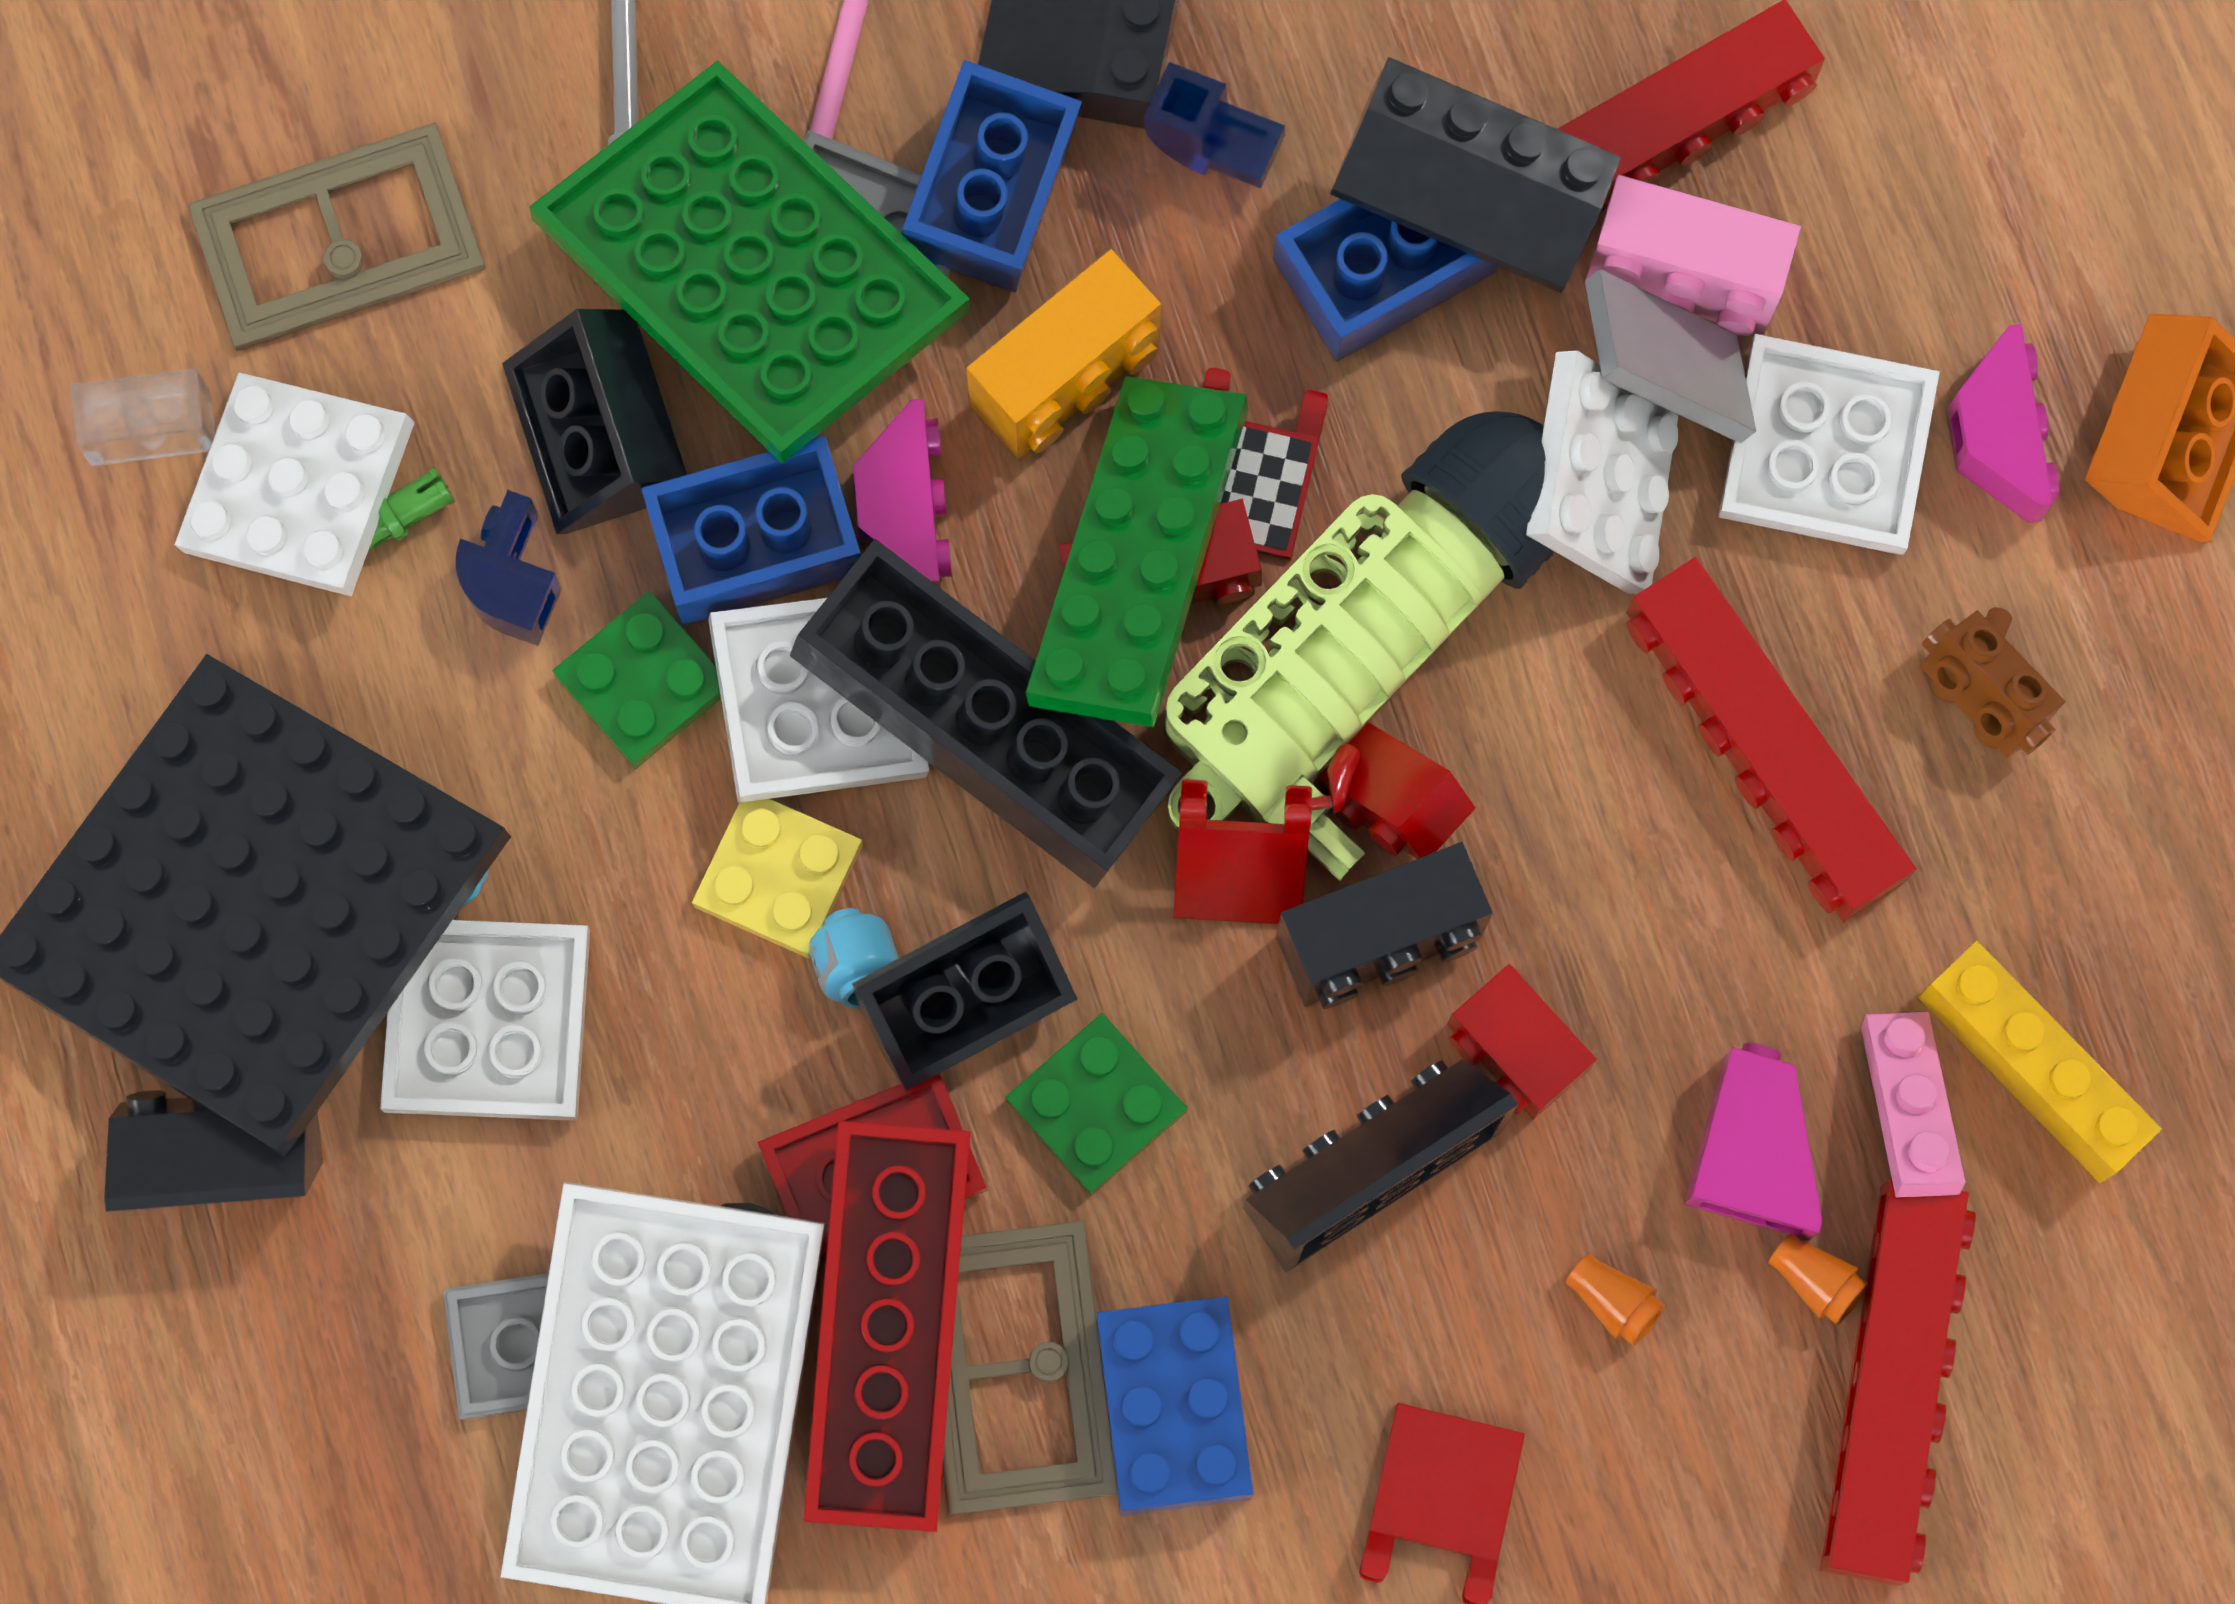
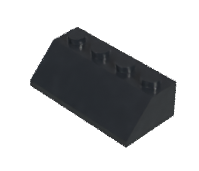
M1388 57L1370 92L1330 195L1562 293L1602 210L1621 156Z

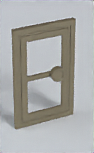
M436 122L188 203L189 211L236 351L485 269ZM414 164L441 245L360 271L363 265L362 253L354 242L344 239L328 192ZM316 196L332 242L325 250L324 262L329 272L339 279L257 305L231 224Z
M1084 1221L962 1236L959 1273L1053 1261L1063 1347L1054 1342H1044L1033 1349L1029 1359L967 1366L957 1288L943 1455V1474L948 1516L1118 1495ZM1032 1372L1040 1381L1055 1382L1061 1379L1067 1372L1077 1462L980 1474L969 1380Z

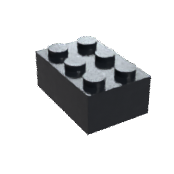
M1462 841L1281 912L1276 939L1304 1006L1306 1007L1320 1001L1323 1009H1329L1357 997L1359 993L1356 988L1374 979L1380 978L1382 985L1387 986L1418 972L1416 964L1439 954L1442 962H1449L1473 952L1478 948L1475 941L1483 936L1493 912Z

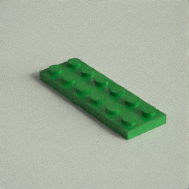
M1125 376L1026 690L1029 706L1154 727L1249 410L1246 394Z

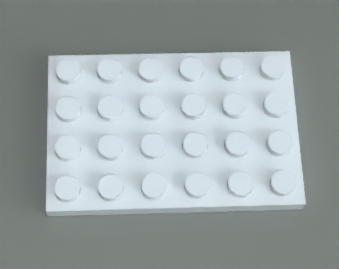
M563 1183L501 1571L502 1578L664 1604H767L826 1223L577 1183Z

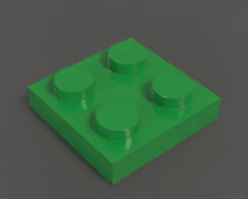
M650 590L552 670L555 678L634 769L642 765L721 699L716 666Z
M1103 1013L1099 1014L1005 1096L1006 1102L1090 1196L1122 1170L1188 1110L1186 1105Z

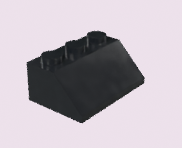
M576 309L502 363L556 534H568L646 509L641 488L687 475L639 325L624 309Z
M1026 891L852 983L860 1010L885 1060L906 1091L1078 999L1035 906Z
M159 1090L130 1094L126 1097V1102L120 1103L109 1117L104 1196L106 1212L306 1196L323 1164L318 1111L286 1157L283 1158L187 1097L166 1099V1092Z

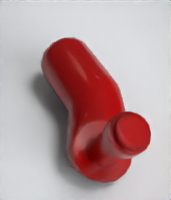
M1343 744L1336 749L1328 768L1330 795L1311 798L1312 811L1332 808L1333 813H1336L1345 805L1353 775L1360 761V752L1355 746Z

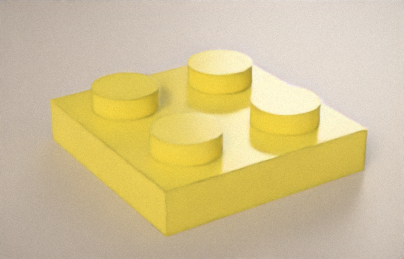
M771 799L741 802L695 894L692 905L698 910L810 959V940L815 932L824 925L825 919L831 914L862 849V839Z

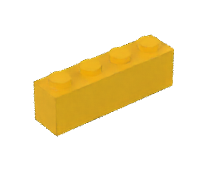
M1978 941L1972 944L1918 996L1919 1000L2099 1184L2120 1171L2162 1130Z

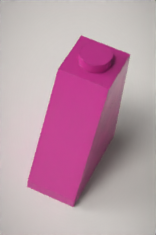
M1744 1043L1742 1050L1732 1047L1723 1057L1684 1205L1789 1235L1793 1233L1799 1238L1810 1241L1820 1232L1822 1215L1796 1067L1793 1064L1779 1061L1781 1053L1764 1045Z

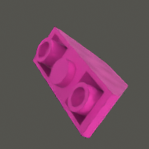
M2022 324L2008 326L1958 391L1946 413L1956 471L2030 523L2041 521L2052 507L2053 500L2058 499L2059 480L2054 463H2046L2042 440H2046L2048 437V417L2044 404L2035 403L2032 381H2035L2038 375L2035 347L2032 343L2025 344Z
M915 399L909 401L853 465L858 529L863 546L868 548L873 540L877 539L940 587V578L952 577L949 539L936 540L934 517L947 516L943 478L931 479L929 457L941 456L938 418L926 419L924 399Z

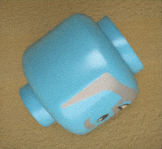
M854 908L842 909L830 914L825 919L824 925L815 932L810 940L809 953L820 989L827 998L840 1002L845 1007L851 1009L860 1008L852 983L899 959L890 928L886 922L878 916L861 913L858 909Z

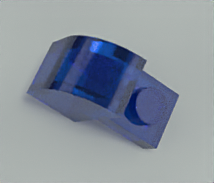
M1171 62L1168 63L1144 114L1148 137L1161 151L1175 161L1203 175H1206L1208 168L1258 188L1262 187L1285 137V125L1229 104L1227 85L1225 83Z
M507 490L501 507L493 505L486 515L481 530V540L486 542L484 547L460 538L456 552V572L472 609L483 622L503 634L539 646L562 588L554 572L520 560L539 515L530 497Z

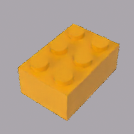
M1110 249L966 368L969 406L1017 460L1031 449L1036 454L1044 451L1062 434L1064 430L1061 426L1062 423L1078 410L1083 414L1094 410L1110 394L1111 388L1108 386L1126 370L1130 375L1138 373L1154 359L1158 353L1156 346L1159 344L1161 303L1116 253Z

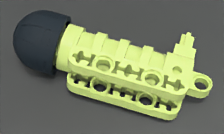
M1493 411L1466 417L1449 427L1427 447L1423 454H1420L1415 459L1411 467L1401 474L1402 482L1409 494L1398 506L1386 497L1374 494L1362 496L1354 501L1174 687L1166 705L1164 726L1166 737L1173 748L1194 766L1178 782L1169 796L1168 816L1171 824L1178 832L1180 815L1177 806L1181 798V784L1184 779L1205 780L1208 782L1207 794L1211 796L1215 804V813L1210 820L1225 821L1239 808L1258 823L1283 824L1286 786L1312 787V798L1324 796L1310 781L1333 758L1336 749L1346 744L1500 582L1520 589L1527 583V579L1534 575L1540 569V566L1552 557L1553 550L1526 535L1528 523L1539 501L1544 483L1546 458L1541 442L1544 425L1520 414ZM1377 513H1382L1383 515H1385L1386 518H1382L1381 516L1377 515ZM1373 530L1378 532L1381 537L1373 534L1359 546L1357 553L1361 555V558L1357 561L1352 553L1356 545L1355 536L1358 532L1365 536ZM1329 556H1336L1344 563V565L1340 564L1334 559L1329 558ZM1320 572L1331 573L1337 577L1341 585L1332 589L1321 588L1314 583L1311 576ZM1309 597L1313 598L1314 600L1320 603H1323V605H1317L1316 603L1312 602L1309 599ZM1296 600L1300 606L1295 616L1296 625L1292 631L1287 627L1281 628L1270 639L1269 645L1274 648L1268 653L1263 646L1269 637L1270 631L1268 627L1272 621L1277 625L1283 624L1294 613L1295 607L1290 604ZM1241 647H1245V648L1249 649V650L1252 651L1254 654H1252V653L1249 652L1248 650L1242 649ZM1233 662L1244 663L1250 667L1254 676L1246 681H1233L1226 677L1222 668ZM1209 689L1214 698L1207 706L1206 713L1208 717L1204 725L1196 719L1188 725L1184 724L1180 719L1183 711L1185 710L1192 716L1197 714L1207 704L1208 698L1203 696V694ZM1330 808L1312 811L1308 852L1340 881L1366 853L1325 815Z

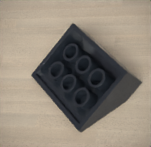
M992 0L978 65L1082 101L1078 117L1153 130L1179 0Z
M1464 1059L1450 1068L1446 1066L1443 1060H1440L1410 1081L1416 1089L1396 1103L1393 1102L1389 1095H1386L1357 1114V1118L1362 1125L1340 1138L1337 1132L1332 1130L1309 1144L1302 1150L1307 1160L1287 1173L1281 1165H1277L1252 1181L1248 1187L1253 1195L1245 1199L1243 1209L1286 1273L1501 1134L1518 1106L1512 1094Z

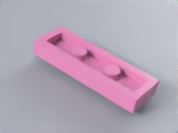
M1929 1012L1866 1014L1861 1031L1896 1198L1960 1195L1965 1185V1177Z

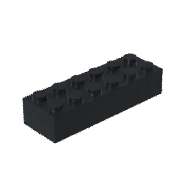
M877 539L873 540L799 632L789 655L1094 889L1182 775V772L1113 720L1029 706L1026 690L1035 660Z

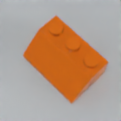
M2149 314L2141 337L2135 345L2133 357L2119 393L2113 401L2111 414L2098 447L2092 455L2085 481L2115 508L2196 541L2210 543L2235 479V339L2211 316Z

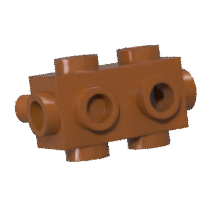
M1994 607L1988 611L1986 618L1977 610L1957 625L1951 619L1941 623L1922 643V646L1930 654L1920 667L1931 678L1930 686L1933 693L1944 702L1955 703L1974 723L1975 736L1983 745L1992 749H1999L2007 758L2019 748L2029 755L2056 730L2049 721L2066 701L2005 639L2012 622V616L2007 610Z

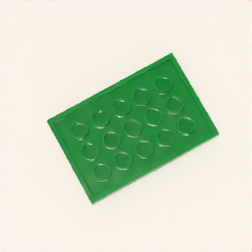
M718 60L529 206L531 219L782 464L970 311V298Z

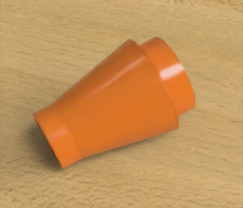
M1790 1233L1781 1242L1768 1262L1780 1272L1819 1320L1827 1317L1836 1325H1839L1850 1314L1869 1287V1284L1858 1276L1860 1268L1802 1241L1793 1233Z
M1588 1253L1581 1259L1566 1280V1284L1577 1292L1616 1341L1623 1337L1633 1346L1638 1344L1652 1329L1666 1307L1663 1302L1655 1297L1657 1289L1601 1262L1591 1253Z

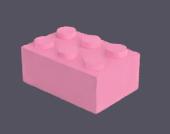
M1617 175L1586 280L1596 271L1602 269L1701 318L1715 321L1718 326L1737 336H1750L1753 332L1764 335L1782 297L1801 226Z

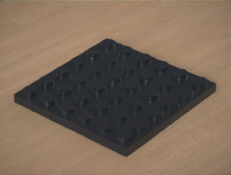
M206 654L1 933L0 980L285 1158L511 836L498 823Z

